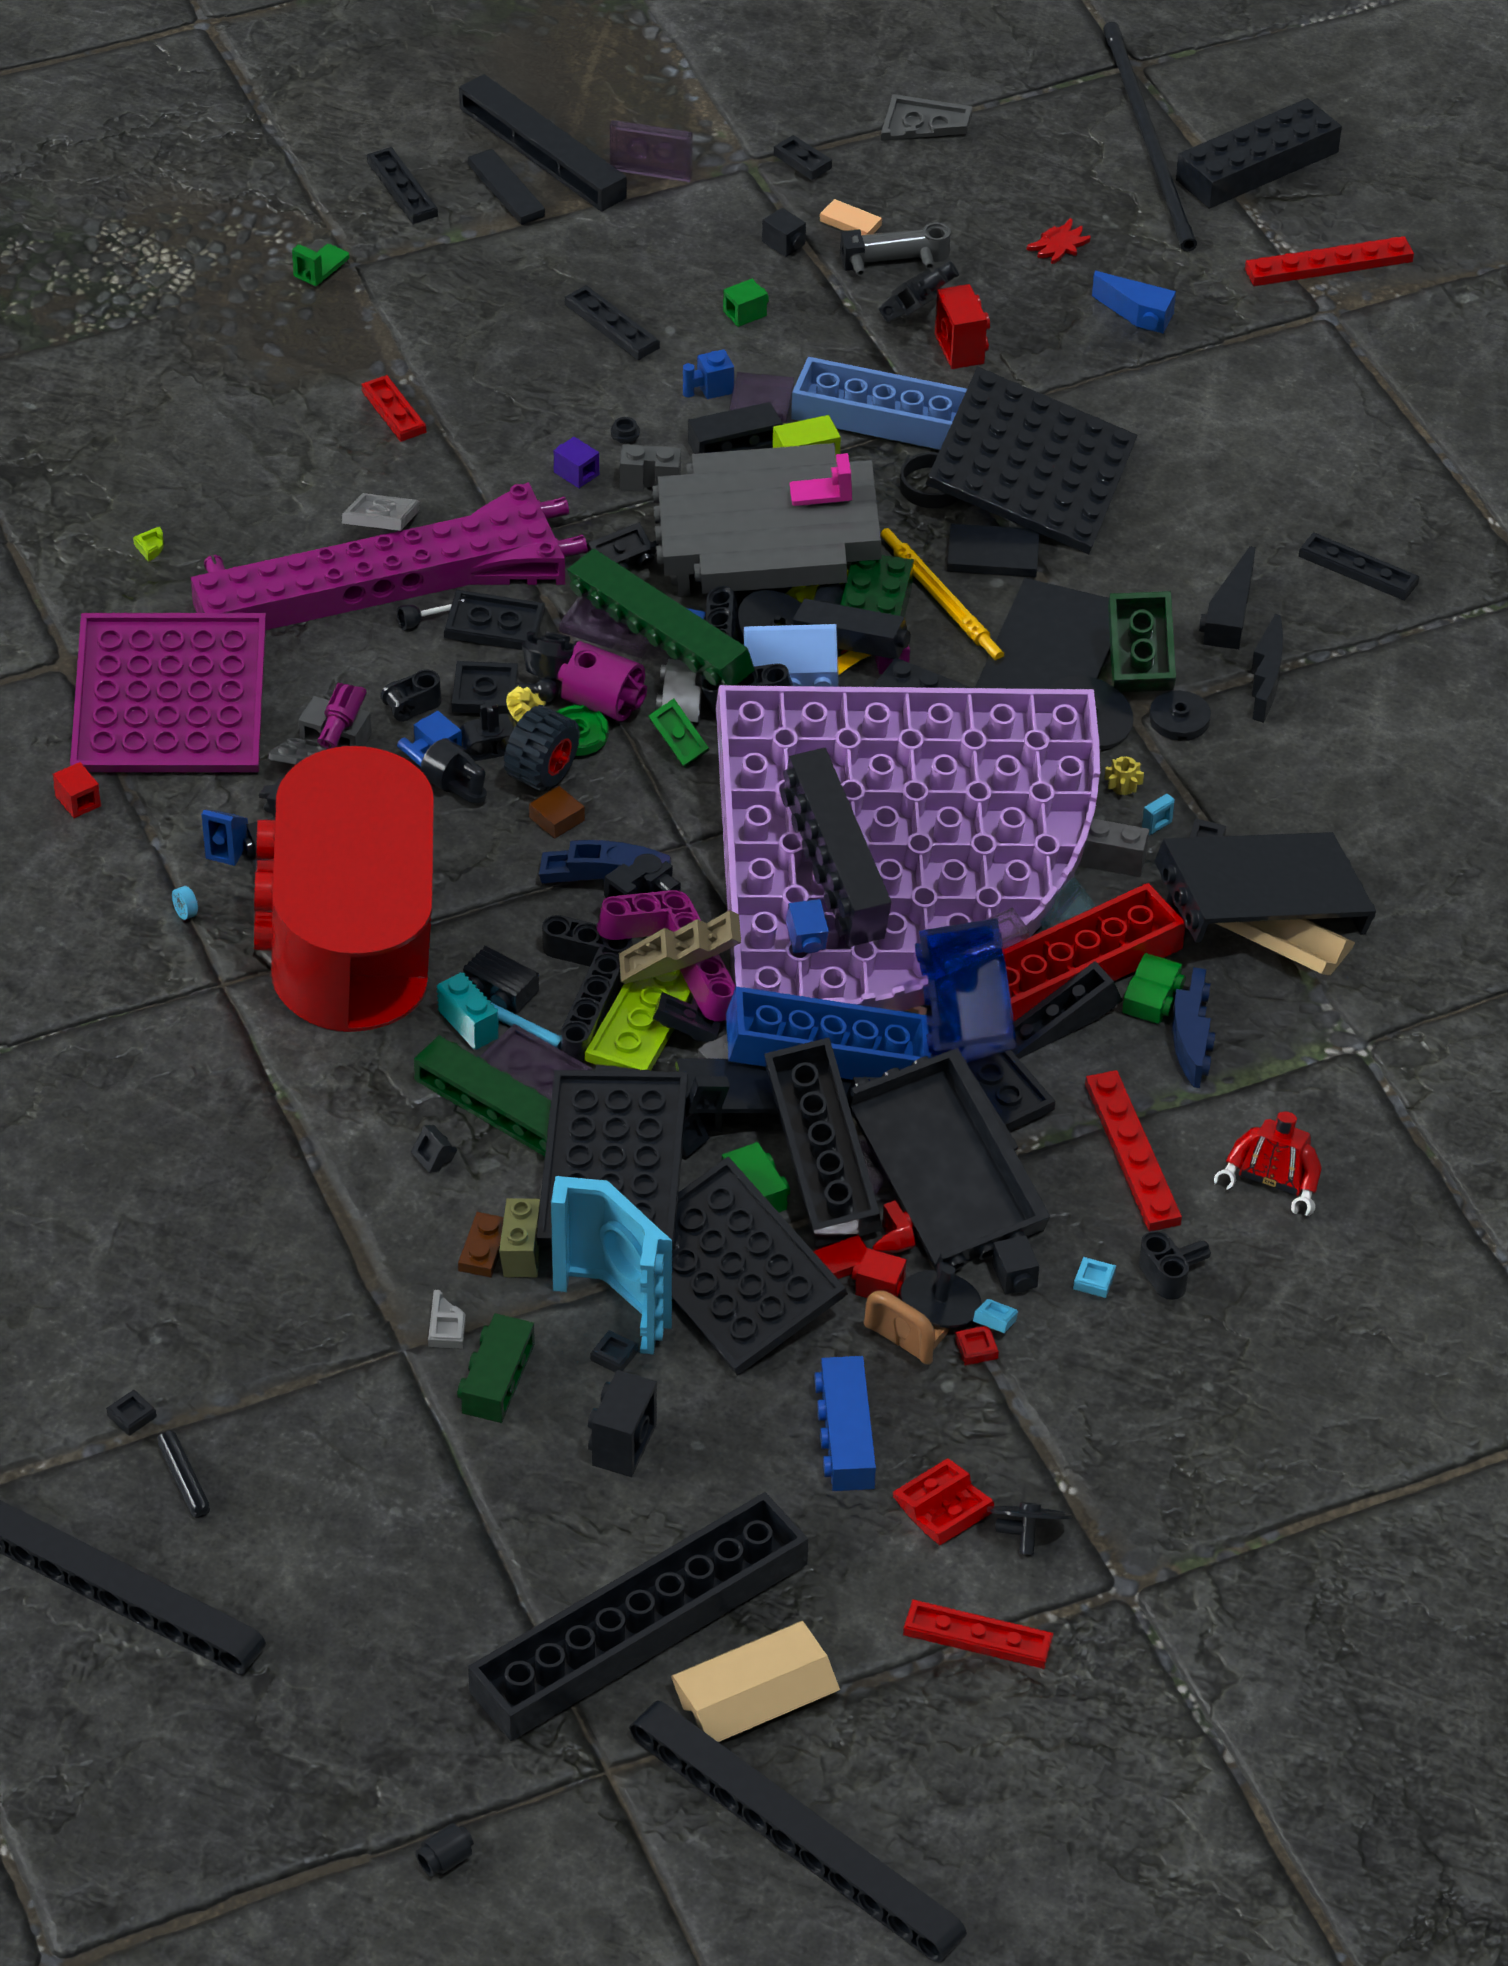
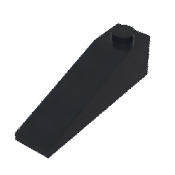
M1250 546L1209 602L1207 614H1201L1199 632H1205L1203 645L1239 650L1256 547Z
M1094 961L993 1037L992 1041L1001 1038L1017 1058L1020 1059L1098 1020L1123 1000L1115 982Z

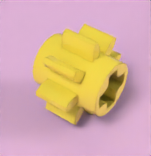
M1125 756L1119 757L1116 760L1112 759L1111 767L1105 768L1104 779L1108 780V789H1112L1119 795L1136 793L1137 785H1143L1144 772L1140 771L1141 763H1136L1134 759Z

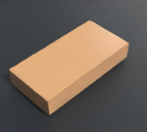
M836 199L820 213V222L843 231L860 229L861 235L874 234L882 226L881 217Z

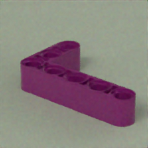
M669 890L606 898L601 906L596 929L599 935L606 939L620 940L648 937L664 928L675 932L696 919L700 921L701 919L690 898L685 893ZM718 954L680 969L702 1014L713 1021L726 1020V1012L736 986L720 955Z

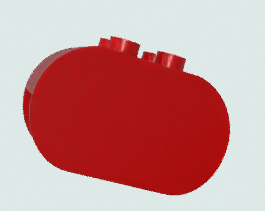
M365 746L335 747L312 754L297 763L281 781L276 794L275 820L257 821L256 859L274 860H257L254 894V950L272 951L271 978L275 991L282 1002L300 1018L322 1028L335 1031L359 1032L387 1026L411 1013L420 1004L427 989L432 913L434 797L432 787L424 773L413 763L397 754Z

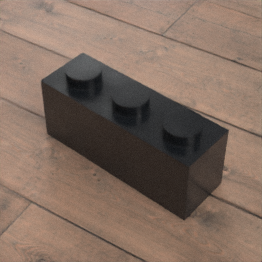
M771 401L688 419V443L694 454L772 448L773 427L782 425V422Z

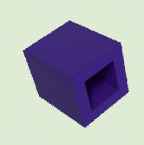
M572 437L553 450L554 473L577 488H581L600 475L599 452L578 438Z

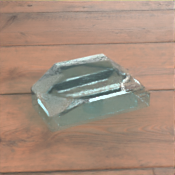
M1073 876L1056 895L1053 907L1041 919L1040 924L1046 930L1096 907V905L1080 882Z

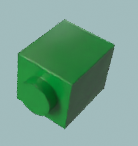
M753 278L723 289V312L737 327L767 316L768 293Z

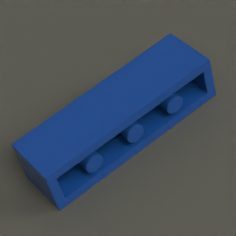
M863 1356L821 1358V1372H815L814 1380L815 1392L822 1393L823 1399L817 1401L818 1420L825 1421L826 1427L820 1428L821 1449H828V1456H823L824 1477H831L832 1491L875 1489L876 1465Z

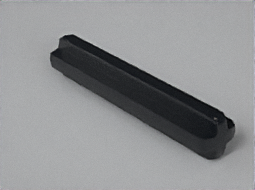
M172 1430L160 1433L157 1438L158 1445L191 1515L195 1518L207 1515L210 1511L209 1502L176 1433Z

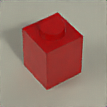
M81 762L53 773L55 796L73 818L101 807L99 784Z
M867 1248L863 1260H857L853 1268L852 1280L856 1281L855 1295L868 1298L875 1291H886L898 1298L906 1277L907 1259Z

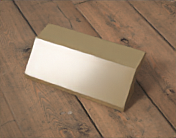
M1307 919L1216 923L1314 971L1330 976L1355 944L1354 941Z
M799 1621L671 1675L683 1710L692 1711L698 1728L717 1742L840 1690L827 1654L803 1621Z

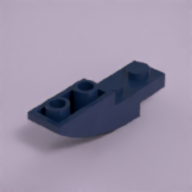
M574 840L570 841L569 850L542 853L539 877L541 883L604 879L605 881L607 874L622 864L629 867L639 855L653 854L660 858L662 863L667 861L670 864L671 857L653 849L623 842Z
M1194 967L1190 990L1176 989L1172 1028L1174 1047L1179 1064L1191 1085L1195 1088H1200L1202 1075L1209 1076L1211 1056H1206V1051L1213 1052L1216 1033L1209 1032L1211 1018H1205L1207 1007L1201 1006L1202 1002L1208 1003L1211 983H1205L1206 969Z

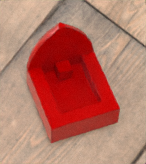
M896 1200L883 1204L882 1227L887 1234L878 1240L872 1249L886 1254H896L914 1248L913 1225L909 1214L901 1210Z

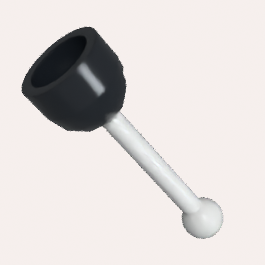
M452 604L420 611L414 605L399 606L397 608L398 623L402 630L412 629L420 623L422 617L450 611Z

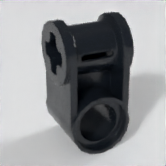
M420 670L411 676L387 684L383 688L380 698L384 704L391 707L392 714L397 721H408L414 716L440 706L442 702L440 677L433 670Z

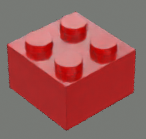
M970 284L937 289L935 336L951 369L984 364L985 352L989 350L986 331L990 329V318L988 313L982 310L979 295H975Z

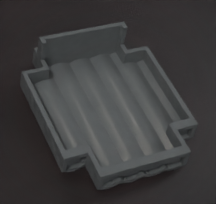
M834 443L692 454L693 463H687V474L658 476V485L652 486L654 504H660L654 506L655 524L661 523V525L655 526L656 544L662 543V546H656L658 564H664L665 576H671L672 585H678L679 597L691 596L689 574H695V582H702V594L709 593L719 586L730 587L733 591L836 584L847 583L846 562L881 559V539L872 460L849 462L852 500L799 506L792 505L790 482L832 478L831 467H836Z

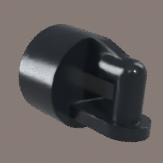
M443 738L432 744L425 753L421 764V771L428 781L445 792L453 791L469 802H484L487 796V791L483 787L486 772L472 759L471 752L448 738Z

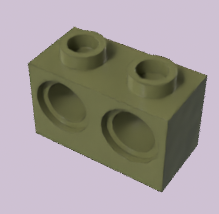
M506 1199L499 1249L504 1277H538L542 1246L537 1245L536 1239L540 1199Z

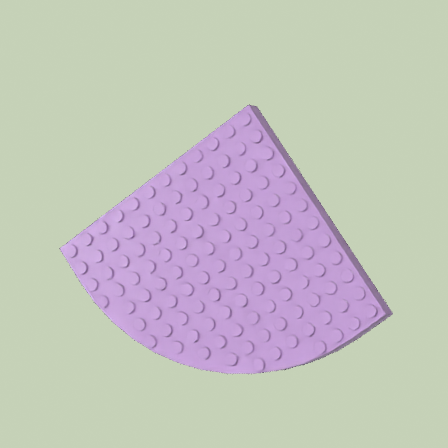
M719 685L716 718L727 911L730 910L739 914L741 943L730 948L731 978L735 986L896 1011L908 1010L933 1001L934 981L1031 937L1046 921L1065 894L1084 852L1098 794L1100 749L1094 689ZM825 747L892 901L885 938L848 947L844 937L839 936L836 931L833 910H828L826 907L822 884H817L815 881L812 860L805 857L800 832H795L791 820V810L789 807L784 806L781 798V789L785 785L784 770L787 769L789 756ZM821 899L829 930L826 950H819L815 953H793L786 924L788 904Z

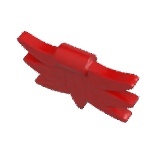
M1069 218L1061 227L1053 226L1042 233L1040 240L1027 245V250L1039 251L1038 258L1052 257L1051 264H1055L1061 260L1065 253L1076 256V248L1089 243L1091 236L1081 237L1083 226L1071 230L1073 220Z

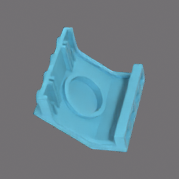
M556 1176L551 1200L553 1291L567 1292L569 1276L605 1281L642 1314L640 1353L654 1354L656 1341H662L664 1328L672 1329V1240L610 1182L606 1180Z

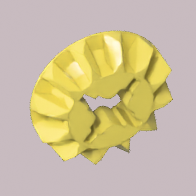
M519 686L507 695L506 699L508 710L516 722H519L523 715L530 711L532 707L538 705L545 706L546 704L545 701L540 700L538 693L533 694L528 687L524 689Z

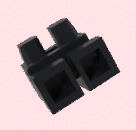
M642 854L637 856L634 863L629 867L622 864L605 876L604 897L669 890L681 891V883L672 877L673 866L667 861L662 863L660 858L653 854Z

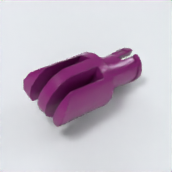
M337 683L324 712L327 719L326 724L317 740L322 747L326 749L337 747L344 728L353 725L367 694L365 688Z

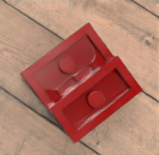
M949 1458L893 1491L894 1499L904 1512L938 1545H942L992 1514L987 1511V1507L994 1506V1500L971 1484L970 1474Z

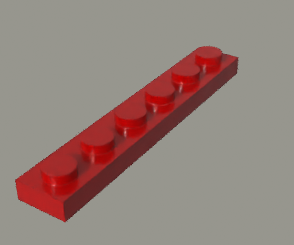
M1405 236L1392 237L1389 239L1246 260L1245 270L1253 286L1410 263L1413 262L1414 252Z
M1114 1070L1086 1076V1089L1148 1231L1180 1226L1182 1220L1181 1213L1118 1071Z

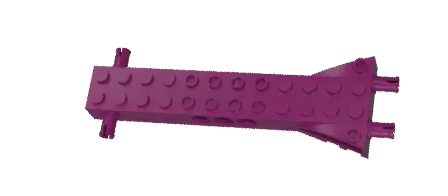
M528 482L526 484L513 485L509 492L492 500L472 515L229 569H225L223 560L219 555H214L216 564H214L212 557L209 556L204 561L207 573L191 577L192 599L196 613H266V630L467 585H510V579H527V585H537V579H556V585H565V557L582 553L586 554L588 549L583 534L558 540L549 526L547 519L569 515L566 497L563 496L540 502L537 500Z

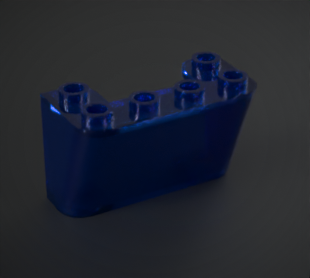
M998 918L920 930L921 943H915L917 962L920 963L921 974L928 977V986H923L926 1006L931 1005L932 1016H927L929 1033L926 1034L929 1053H931L932 1057L959 1048L966 1063H970L1017 1048L1004 947Z

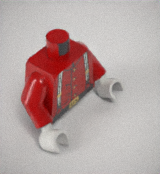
M1283 1111L1278 1113L1276 1121L1266 1119L1260 1128L1252 1127L1236 1140L1225 1161L1228 1165L1225 1169L1217 1172L1214 1183L1217 1184L1221 1174H1228L1231 1182L1226 1190L1230 1189L1236 1182L1234 1173L1236 1169H1240L1239 1175L1297 1196L1302 1191L1301 1197L1294 1199L1292 1202L1291 1210L1294 1214H1297L1300 1203L1305 1201L1307 1204L1305 1215L1310 1216L1315 1211V1203L1311 1196L1316 1194L1322 1166L1315 1148L1311 1146L1310 1134L1295 1128L1297 1117L1291 1112Z

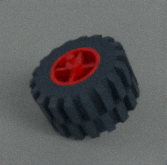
M543 705L532 707L519 720L508 740L504 755L506 773L539 791H548L550 788L555 787L565 776L575 758L580 737L578 723Z

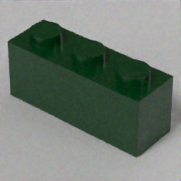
M494 1313L490 1325L483 1327L480 1335L479 1351H474L470 1357L468 1377L462 1378L458 1386L457 1398L461 1399L462 1414L498 1423L503 1422L535 1345L533 1322Z

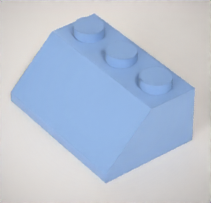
M836 624L744 627V646L748 648L754 666L769 664L785 665L788 668L793 686L839 687Z

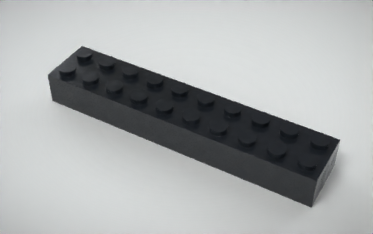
M764 1492L469 1665V1692L508 1739L513 1741L806 1566L808 1562V1538L773 1499Z

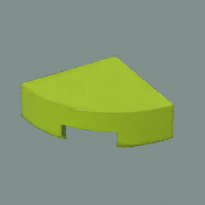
M160 526L133 537L135 547L148 562L156 558L164 547L163 532Z

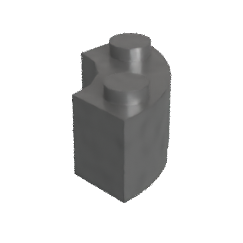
M668 659L667 665H661L660 683H664L663 695H657L656 710L674 698L690 722H700L703 695L701 686L702 674L692 672L680 660Z

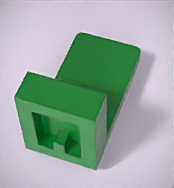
M298 244L292 249L294 277L316 287L349 259V252L332 244H326L318 252Z

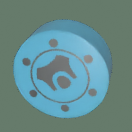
M187 886L174 889L172 891V901L180 918L186 920L196 916L198 903L193 891Z

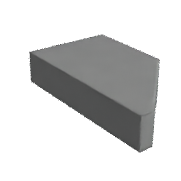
M434 1290L428 1347L463 1349L466 1314L457 1306L449 1303L443 1297V1293L440 1290Z

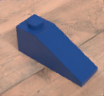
M1095 271L1093 275L1092 297L1136 327L1164 333L1174 314L1176 291Z

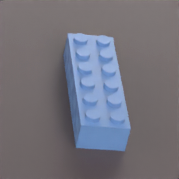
M808 357L792 392L791 419L802 421L829 415L836 429L940 450L967 389Z

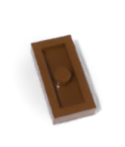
M476 1212L458 1261V1271L492 1277L500 1255L499 1249L504 1217Z

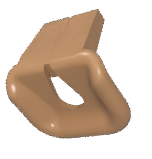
M875 1291L867 1298L864 1316L865 1327L901 1346L902 1349L920 1359L922 1363L926 1365L932 1364L934 1349L951 1328L932 1326L924 1314L889 1292Z

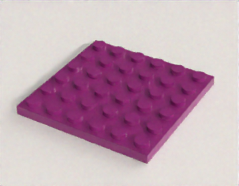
M81 613L70 766L81 762L88 772H259L266 613Z

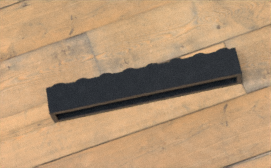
M483 74L459 87L460 109L601 212L627 198L626 175L571 137L567 132L557 127L549 119L539 114L532 107L518 99L514 94L500 86L496 81Z

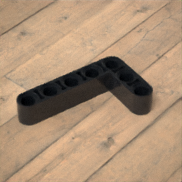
M719 586L708 593L705 621L739 642L740 634L736 625L738 604L730 587ZM769 664L754 666L755 670L736 685L793 686L788 668L785 665ZM702 675L701 686L708 707L712 712L716 713L719 686L712 685Z
M553 915L546 918L542 924L544 953L552 958L590 967L561 1028L562 1058L567 1063L578 1065L586 1062L585 1051L621 991L624 983L621 982L619 953L633 946L632 938L609 940L599 935L596 929L597 924L562 915Z

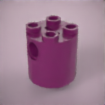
M582 641L576 643L568 664L564 663L558 672V680L562 682V699L577 705L586 706L595 712L599 711L603 715L618 721L627 719L634 710L641 707L646 698L647 686L644 685L645 668L643 664Z

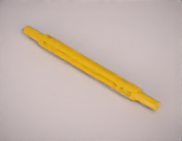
M889 528L883 529L880 537L894 551V556L914 559L913 576L960 625L969 638L977 646H982L994 660L1004 657V652L990 638V632L978 622V619L964 607L926 566L916 552L907 543H902Z

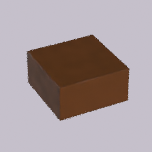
M558 786L529 803V818L555 839L585 821V807Z

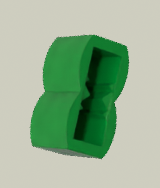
M1145 953L1124 995L1122 1013L1157 1024L1161 1023L1164 1015L1169 1017L1173 1010L1175 1002L1173 997L1176 989L1182 990L1186 976L1181 974L1182 964Z

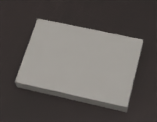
M362 493L342 513V524L401 531L419 512L420 501Z

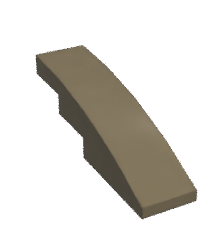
M729 910L708 923L696 919L675 932L664 928L619 953L621 982L627 984L679 970L716 956L740 944L739 914Z

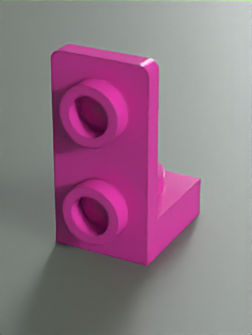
M848 453L836 454V467H831L832 478L790 482L792 505L799 506L852 500L851 469Z

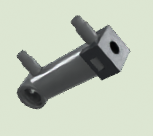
M933 222L920 230L861 235L860 229L841 231L840 256L844 270H854L858 276H861L865 272L864 263L921 258L925 267L931 269L934 266L933 262L944 261L949 257L951 229L946 224Z

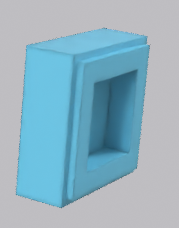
M1169 794L1163 795L1144 807L1142 828L1149 829V835L1172 822L1175 799Z
M1083 1257L1074 1280L1073 1289L1106 1298L1115 1276L1116 1265Z
M987 1299L975 1311L973 1322L1005 1333L1016 1322L1018 1311L1012 1307Z

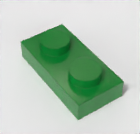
M674 698L648 715L684 768L710 751Z

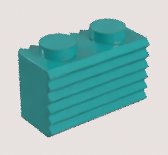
M460 972L437 985V1001L439 1002L437 1010L473 1049L477 1050L498 1039V1009L491 1004L490 1000H487V997L480 992V989L476 988V985L469 980V977H465V973Z

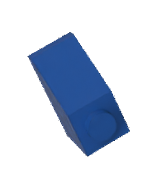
M203 810L201 815L206 859L235 866L245 849L243 839L248 837L246 825L248 824V818L221 811Z

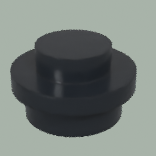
M630 417L616 419L611 427V437L620 443L633 442L640 435L639 426Z

